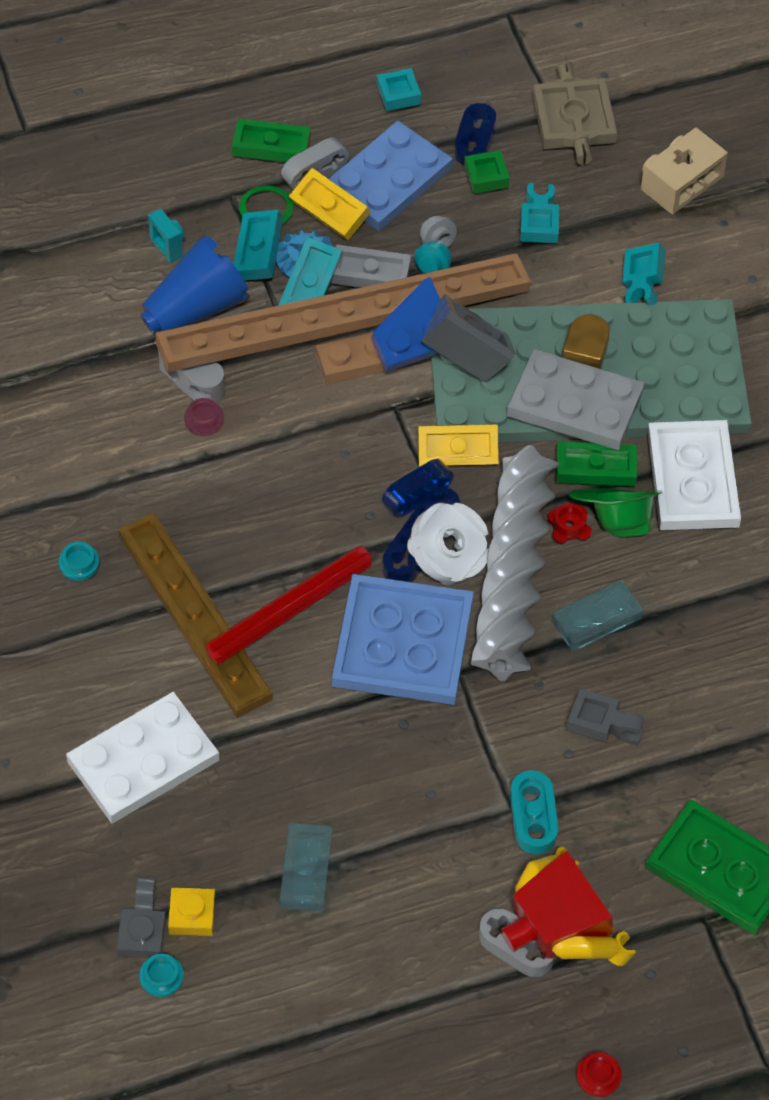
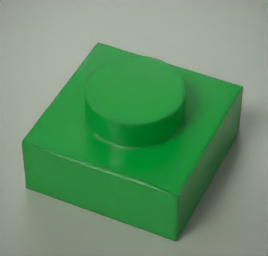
M501 150L464 157V168L473 194L509 188L510 177Z

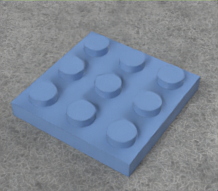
M352 574L332 674V687L455 705L474 592Z

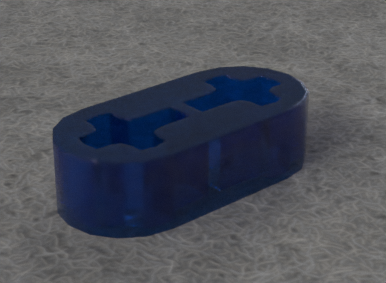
M475 103L471 104L464 111L455 139V158L461 165H464L465 156L489 152L496 128V112L490 105ZM478 119L483 120L480 128L474 127ZM476 142V147L473 148V151H469L470 143Z
M441 459L430 460L391 484L382 496V503L395 517H403L443 493L452 483L454 474Z

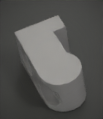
M158 350L160 370L196 403L203 406H213L224 398V371L220 364L212 362L167 372Z

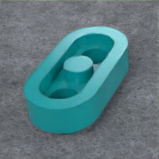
M533 770L524 771L513 779L510 789L514 836L518 846L525 852L543 854L554 847L558 836V820L553 785L551 780L541 772ZM526 794H534L538 799L529 801L524 796ZM536 831L541 833L543 837L534 839L529 836V833Z

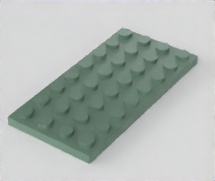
M732 299L656 302L655 305L639 302L474 308L469 310L509 335L516 353L513 359L485 383L442 354L430 357L436 425L498 424V443L577 440L579 438L507 417V407L533 349L562 357L563 348L574 319L581 315L594 314L602 317L610 328L608 349L601 369L645 382L643 395L625 438L648 437V424L655 422L727 420L729 434L750 433L751 418Z

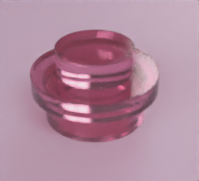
M199 398L194 400L186 409L184 421L190 432L200 436H208L216 433L222 427L224 415L221 407L215 401L209 398Z

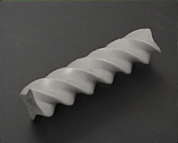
M532 445L525 446L515 456L502 459L503 473L499 480L497 491L498 506L494 513L492 524L493 539L487 556L488 572L482 588V608L476 627L477 642L471 659V665L491 671L499 681H506L514 672L531 669V664L522 653L521 647L536 634V629L527 618L526 612L541 599V594L533 585L531 578L546 564V560L537 550L536 543L550 532L551 527L543 518L541 510L555 498V493L547 484L545 478L560 465L557 461L541 456Z

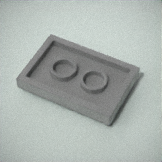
M533 349L507 407V417L619 451L643 395L645 382Z

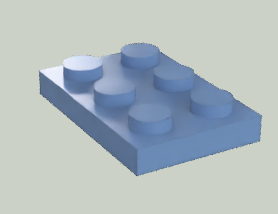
M396 121L331 176L329 180L369 208L371 213L364 222L379 232L449 172L453 167V158L401 122Z

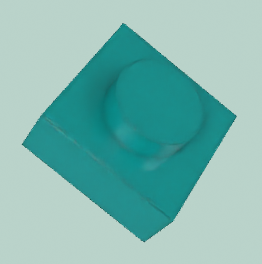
M412 68L377 75L376 85L386 111L421 104L422 94Z
M161 208L149 214L148 221L151 241L170 263L183 257L182 240L184 239V232L180 224L175 219L170 220Z

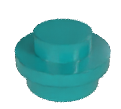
M431 241L419 246L415 252L414 260L419 270L425 274L450 268L451 253L444 244L438 241Z
M80 541L68 544L61 552L58 560L61 573L73 581H84L91 578L98 571L100 564L96 550L89 544Z
M155 954L148 958L141 966L139 973L142 988L151 996L159 998L171 996L183 984V967L173 956Z

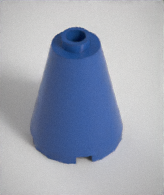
M208 235L198 239L143 302L142 306L145 312L140 316L152 333H156L158 330L161 332L188 326L250 298V294L246 293L249 289L242 276L227 255L224 257L221 254L216 255L213 249L219 245Z

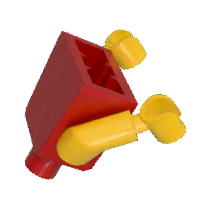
M559 847L555 855L530 861L515 887L516 893L513 896L515 911L519 919L501 929L502 936L509 948L516 952L535 941L547 959L557 956L561 959H608L614 965H626L636 954L635 949L627 950L623 947L630 939V936L627 932L622 931L615 938L608 937L613 934L612 916L579 869V861H574L565 847Z

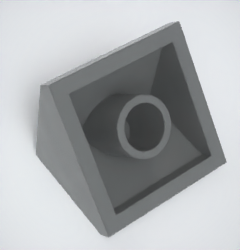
M446 294L440 299L421 342L485 383L508 364L516 354L508 334Z

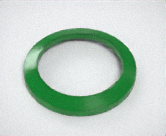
M264 185L252 188L241 198L239 204L241 217H243V213H248L246 204L249 198L263 191L275 192L286 201V210L281 215L283 218L282 226L291 219L294 212V204L289 198V194L275 186Z

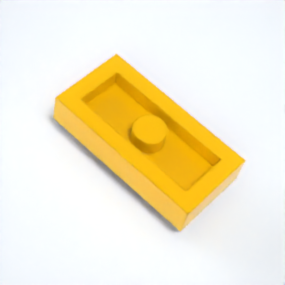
M313 168L310 169L289 195L293 203L347 241L371 213L365 204Z
M498 424L418 426L419 466L499 464Z

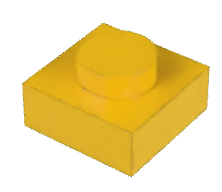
M171 888L168 923L169 935L213 936L215 889Z

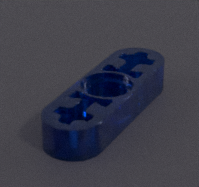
M440 486L432 488L426 493L383 555L382 571L386 579L413 582L422 569L411 554L408 556V566L402 565L399 569L394 568V563L400 564L405 558L412 527L416 519L424 511L438 503L444 502L450 505L460 503L459 496L454 490Z

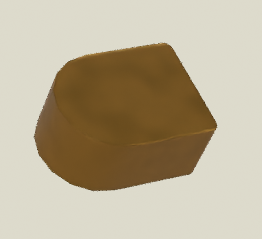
M585 314L574 319L563 348L562 358L601 369L608 349L610 334L608 323L602 317L594 314Z

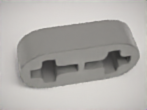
M335 137L327 138L290 158L283 166L281 176L293 190L311 168L327 178L335 174L347 163L349 151Z
M493 909L484 914L479 926V940L487 951L530 977H540L551 970L555 957L547 959L543 954L542 958L536 957L533 961L527 959L528 950L534 952L539 948L535 941L513 952L501 933L496 938L491 936L492 927L497 929L501 924L507 926L519 919L518 916L505 909Z

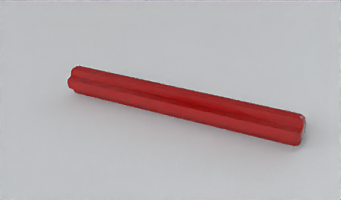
M357 546L207 642L206 653L208 657L216 664L227 660L352 579V574L358 575L368 569L373 559L371 554L367 552L364 546Z

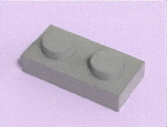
M336 245V248L342 250L343 254L331 281L332 284L361 288L409 277L411 267V255Z

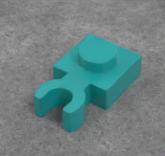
M534 183L528 184L526 192L527 203H522L521 242L558 243L559 204H553L555 197V187L553 184H548V192L544 195L534 192Z
M660 243L625 250L622 282L628 288L625 295L626 303H638L643 296L648 305H655L658 301V295L653 290V285L663 283L666 250Z

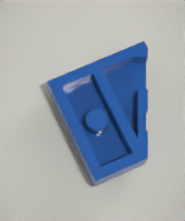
M431 277L424 279L372 334L371 339L386 372L440 354L421 342L440 301Z

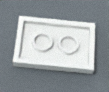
M727 420L649 423L647 434L654 490L662 491L661 494L655 496L659 530L739 528L741 514Z
M172 692L66 753V758L70 767L111 824L218 762L219 752L179 698Z

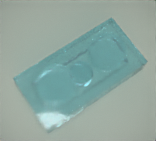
M620 580L553 612L551 622L571 651L574 652L642 619L643 608L623 580Z
M289 823L280 908L324 911L332 826Z

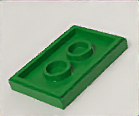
M690 799L647 859L645 869L756 936L769 917V845Z

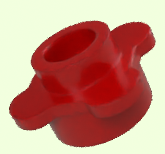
M567 503L561 505L558 509H552L548 514V520L554 527L552 537L556 542L563 544L568 540L577 538L587 540L590 538L592 529L586 523L587 510L584 507ZM566 523H571L574 525L569 527L566 525Z

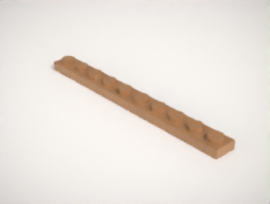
M515 253L156 332L155 343L167 372H172L380 325L424 279L431 277L440 299L446 294L463 306L528 292L531 280L518 254Z

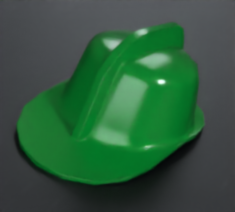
M588 488L573 490L569 492V497L592 502L599 523L607 532L618 537L646 535L650 532L653 518V496L661 494L662 491L636 492L608 488Z

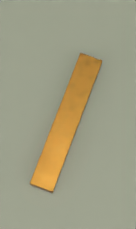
M152 512L119 528L118 533L123 544L235 717L238 718L272 701L273 692L244 649L219 664L214 663L206 653L207 642L230 627L155 513Z

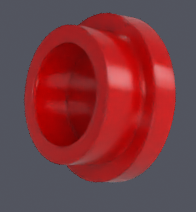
M597 1052L589 1054L581 1060L577 1068L576 1077L580 1088L588 1095L607 1097L619 1088L622 1071L619 1063L612 1056Z

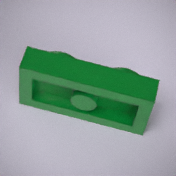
M238 118L232 143V156L287 162L293 156L309 148L311 127Z
M558 441L556 461L560 465L556 468V483L636 487L637 445L622 444L618 451L595 443Z

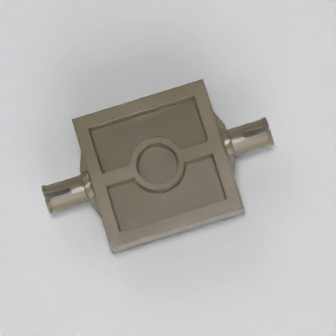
M562 61L557 65L560 75L559 80L552 83L533 84L532 94L543 149L574 147L577 163L583 165V160H585L586 165L593 159L590 145L616 143L617 130L605 78L589 80L575 78L572 63L566 61L565 68V63Z

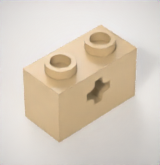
M695 127L685 136L680 135L675 138L670 146L659 155L654 154L647 159L642 168L641 190L673 215L724 177L728 152Z

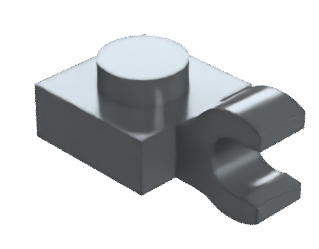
M580 688L567 720V731L607 742L611 732L626 743L639 745L643 734V728L641 727L644 717L634 713L619 711V699Z
M138 877L135 909H121L116 948L118 956L150 958L155 954H162L166 913L165 911H154L157 891L155 878Z

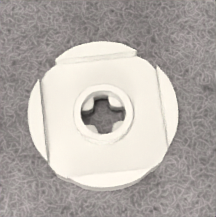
M438 503L428 508L416 519L407 547L409 553L415 557L416 562L427 575L443 585L451 586L470 579L484 568L487 563L489 548L487 549L485 538L488 535V531L481 517L468 506L460 503H454L453 505ZM450 535L455 537L454 546L457 552L452 549L449 550L445 546L443 536L446 538Z

